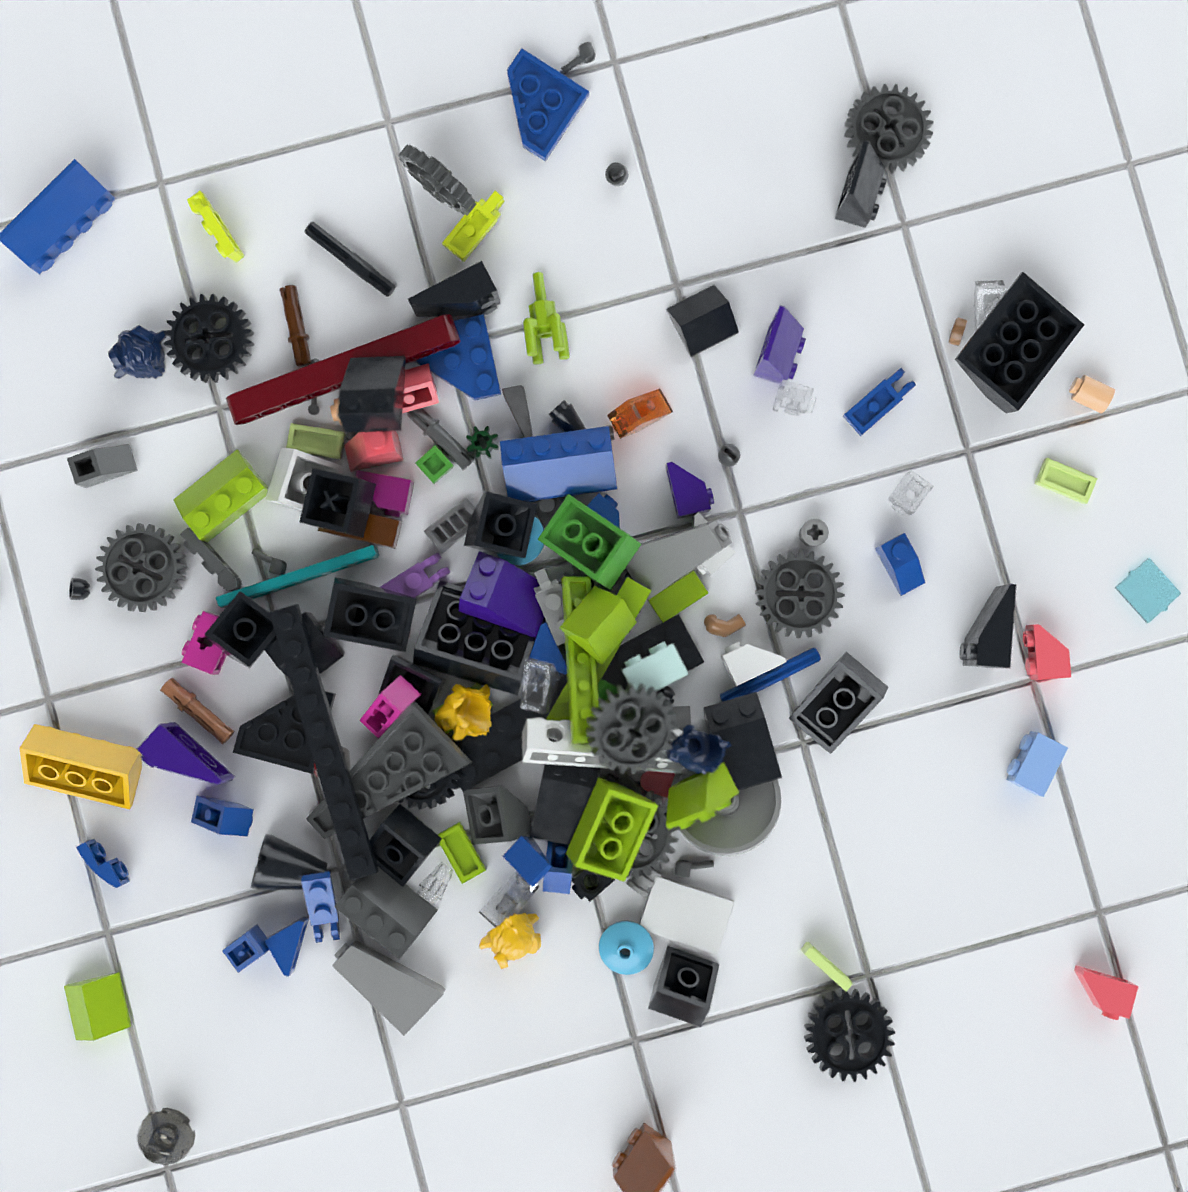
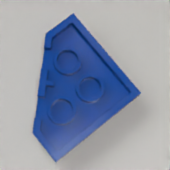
M521 48L507 69L523 148L546 162L589 97V91Z
M483 314L454 320L461 342L453 347L414 361L419 365L429 364L430 370L434 375L451 386L456 387L475 401L501 395Z

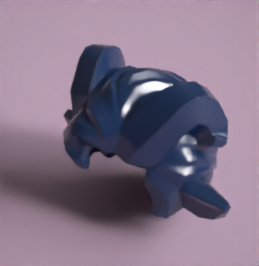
M138 325L131 330L122 331L118 335V342L108 352L109 358L116 370L114 378L120 379L127 374L136 378L153 377L156 379L163 376L162 373L165 372V353L161 343L166 338L164 330L155 333Z
M686 725L682 730V734L677 736L676 740L670 742L673 748L670 750L666 749L668 760L678 762L685 769L697 774L713 773L714 770H718V766H720V762L723 760L722 758L725 757V749L732 746L731 742L721 740L719 735L697 731L694 729L696 728L694 725Z

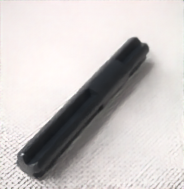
M315 222L308 224L305 229L306 235L383 295L389 297L393 293L396 286L376 271L373 266L349 250Z

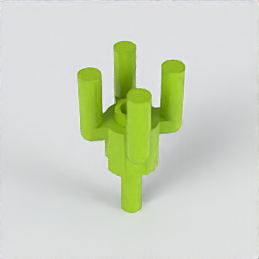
M533 273L536 301L529 305L530 318H526L523 321L527 356H532L533 364L535 365L544 363L541 338L552 337L554 351H558L559 359H569L566 325L561 322L560 315L556 313L555 302L546 299L543 273Z

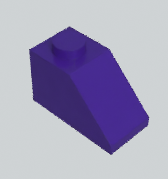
M666 463L665 468L677 519L693 516L698 512L700 514L709 512L711 510L710 505L714 504L711 488L706 489L704 481L675 463Z

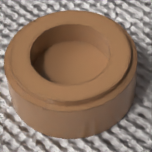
M956 318L948 341L949 344L959 346L967 324L966 319Z

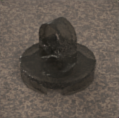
M163 1108L161 1111L154 1113L153 1111L150 1112L142 1121L137 1133L138 1146L145 1158L150 1162L163 1165L175 1164L184 1159L193 1147L196 1136L195 1130L192 1132V1128L189 1125L190 1119L179 1110Z

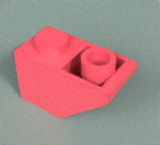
M1026 625V631L1023 632V643L1025 647H1028V658L1025 660V668L1027 674L1030 675V680L1070 678L1069 649L1041 625Z

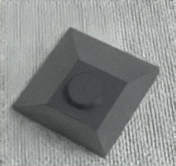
M503 785L467 789L463 792L473 845L510 842L519 839L521 836H530L532 826L528 807Z

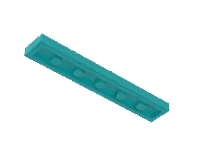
M371 545L215 598L219 607L226 608L239 591L253 600L379 558L380 555L377 547Z

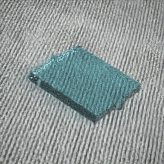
M1147 558L1135 570H1130L1128 572L1129 575L1115 587L1146 623L1152 621L1162 611H1167V606L1182 594L1150 558Z

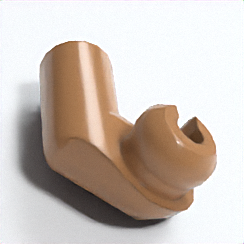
M714 614L708 615L704 619L706 630L710 634L720 637H728L746 626L740 614L728 621L717 619V616Z

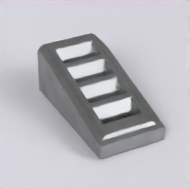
M524 386L503 388L502 394L523 437H533Z
M468 498L464 499L424 530L425 534L441 553L448 550L467 533L469 521L461 510L465 508L470 515L475 510V507ZM455 515L465 524V527L462 529L453 520ZM446 522H449L457 532L453 536L444 526ZM440 529L448 540L443 542L436 531Z

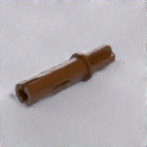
M287 285L279 290L290 335L288 342L292 344L296 365L298 367L308 366L311 363L307 342L309 335L305 332L297 286Z

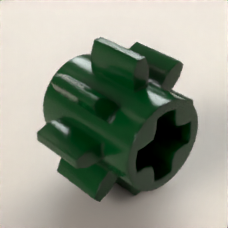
M475 426V434L473 436H466L467 440L472 442V445L468 446L467 450L468 452L475 450L477 460L481 458V455H487L491 459L490 452L493 449L499 450V446L493 442L499 438L498 434L490 435L489 426H486L484 431H479ZM481 437L484 440H489L486 442L488 447L484 449L480 445L476 446L479 444L478 439Z

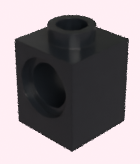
M581 869L572 877L574 885L571 888L580 899L586 897L591 902L615 879ZM588 874H595L599 878V883L594 887H588L583 881L584 877Z

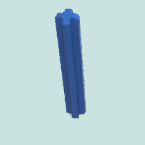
M811 648L787 660L786 663L721 693L720 699L724 702L759 692L821 660L820 654L816 648Z

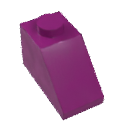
M360 470L356 471L357 478L376 484L373 501L379 509L385 511V516L400 518L401 514L408 515L414 486L412 480Z

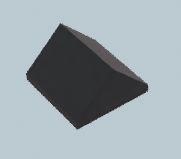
M715 285L666 309L690 357L739 333L730 303Z
M241 591L238 592L204 634L228 657L248 668L252 667L276 637L270 613Z
M393 655L388 664L379 694L401 675L421 694L415 702L429 715L447 679L398 655Z

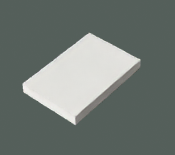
M655 877V884L651 887L639 925L643 926L649 933L718 955L734 901L664 877Z

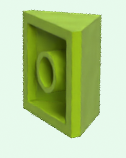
M594 586L559 628L602 665L637 621L623 598Z
M119 972L64 986L76 1040L94 1041L131 1027Z

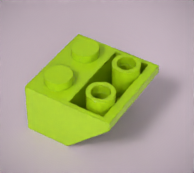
M721 763L718 766V770H714L713 773L693 774L669 788L666 826L668 829L677 826L685 829L696 823L698 818L701 822H704L716 815L714 810L719 811L732 804L730 799L737 795L739 791L724 763Z

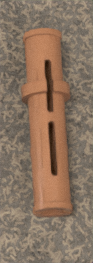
M174 678L169 679L160 689L162 693L178 705V709L181 712L185 711L222 745L234 734V730L201 704L193 692L189 693Z

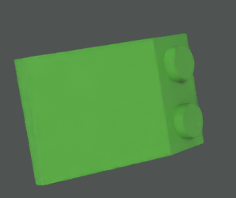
M570 494L567 495L537 539L610 590L641 546V543Z

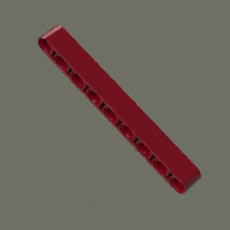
M442 315L227 396L226 401L234 424H246L340 389L350 358L405 356L406 364L453 347L459 344L461 340L452 315Z

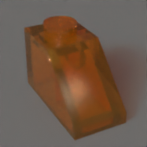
M659 388L625 401L607 416L621 439L637 433L666 417L673 410Z

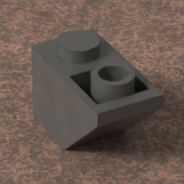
M128 444L92 449L67 458L75 484L84 488L138 471L130 445Z

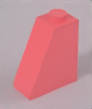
M396 431L359 432L344 445L350 472L404 460L399 436Z

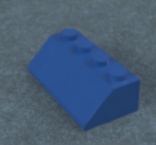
M74 159L0 232V242L40 275L43 271H47L53 266L54 260L62 252L68 251L73 246L74 240L81 233L87 232L92 227L93 221L100 214L106 213L111 208L115 198Z
M609 426L500 441L507 496L510 498L530 502L566 497L568 494L573 496L617 489Z

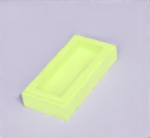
M291 423L286 448L296 449L310 455L341 460L346 433Z
M1045 458L1034 484L1082 504H1087L1098 478L1050 458Z
M806 942L803 945L801 951L847 992L853 985L849 977L811 943Z

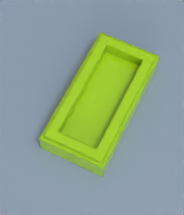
M692 571L649 599L648 602L661 622L664 623L709 593L695 571Z
M461 822L437 834L442 838L439 843L462 884L487 870Z

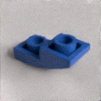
M95 839L86 841L76 847L92 871L111 886L118 888L130 882L127 877L129 873L125 864L121 861L119 862L118 858L106 861L105 849Z

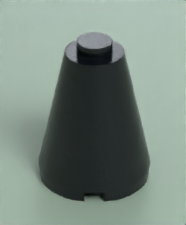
M266 834L259 852L251 888L262 890H303L301 882L303 875L323 872L331 873V869L327 868V862L274 835Z

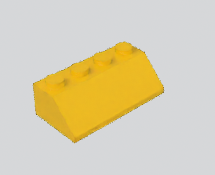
M33 725L19 748L25 784L131 809L142 770L141 753L137 749L110 743L106 740L82 736L78 733L58 730L50 726Z

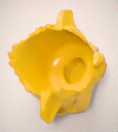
M455 684L451 688L453 693L447 696L444 700V705L437 711L434 717L436 724L444 731L454 730L453 740L456 741L462 740L466 735L474 737L482 734L484 736L487 735L489 727H491L490 710L492 706L490 705L491 701L488 700L491 689L487 684L478 690Z
M525 912L510 915L497 925L496 928L487 932V935L481 939L479 948H491V951L495 954L494 960L497 961L500 968H507L509 960L520 959L527 953L534 954L540 949L541 935L535 933L533 924L539 917L536 914L526 915Z

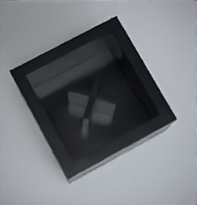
M312 468L299 522L363 538L376 484L360 478Z

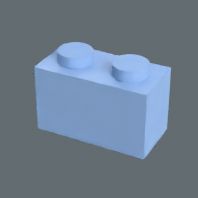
M1030 731L1029 735L1026 734L1020 742L1019 749L1021 751L1017 759H1013L1008 766L1007 773L1009 775L1006 780L1035 795L1044 797L1068 747L1039 732Z

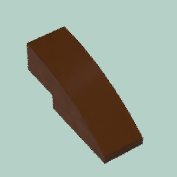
M369 514L363 538L319 527L317 531L396 549L402 522Z

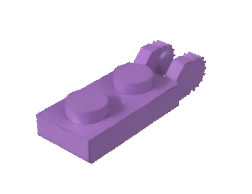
M436 553L423 562L413 565L380 586V588L416 598L432 588L434 583L447 576L450 570L448 567L442 568L430 578L428 577L425 569L436 564L442 558L439 553Z

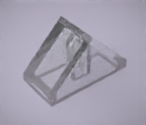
M529 657L525 659L520 708L545 715L548 713L561 677L553 664Z

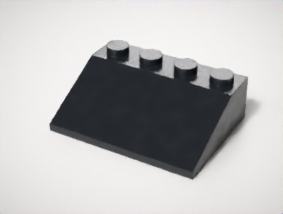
M1021 272L957 355L955 361L984 396L1005 414L1016 412L1021 409L1085 324L1027 274Z
M440 580L414 647L413 664L481 685L487 684L491 688L518 696L536 638L459 612V602L464 587Z

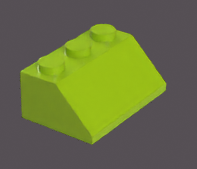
M237 449L173 499L183 520L199 540L209 542L265 498L269 488Z
M598 778L566 852L567 856L575 867L625 882L658 805L623 785Z

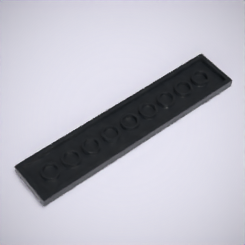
M678 614L620 645L601 679L616 686L620 685L624 691L627 690L628 682L621 671L626 668L624 662L637 655H640L641 659L651 655L649 649L662 642H665L667 646L670 644L674 645L687 671L704 663V660ZM567 674L491 714V727H489L487 735L484 736L482 734L475 737L466 735L462 740H459L458 748L472 761V763L458 770L465 775L461 779H456L461 785L462 792L522 760V731L526 720L547 718L568 681ZM548 738L552 742H557L552 738Z

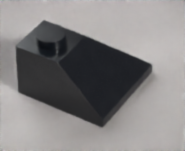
M484 491L469 519L464 546L497 554L526 558L537 504Z

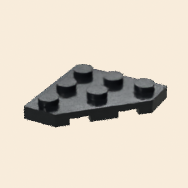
M325 691L330 710H332L336 694ZM293 695L254 719L242 724L239 727L232 753L313 774L315 769L314 759L295 696Z

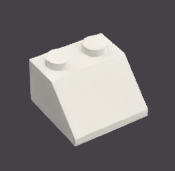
M281 447L265 500L302 511L312 468L341 474L343 466L296 449Z

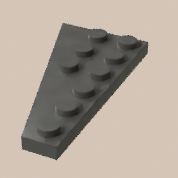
M414 702L404 710L349 773L363 819L463 768L472 763V761L428 714ZM324 798L306 818L323 839L336 834L326 799Z

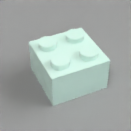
M665 642L649 649L651 655L641 659L640 655H637L624 662L626 668L621 670L627 682H631L635 690H637L640 683H643L646 691L651 686L657 691L688 675L674 645L670 644L667 646Z

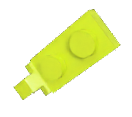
M198 191L188 198L187 201L192 212L203 217L202 226L210 236L214 235L218 241L215 246L224 258L229 257L235 262L244 258L241 249L219 214L211 206L205 194Z
M494 191L487 201H484L482 198L479 202L475 201L476 206L468 215L462 217L445 238L442 245L461 261L465 262L498 221L497 219L501 215L498 210L505 202L504 197L497 191Z

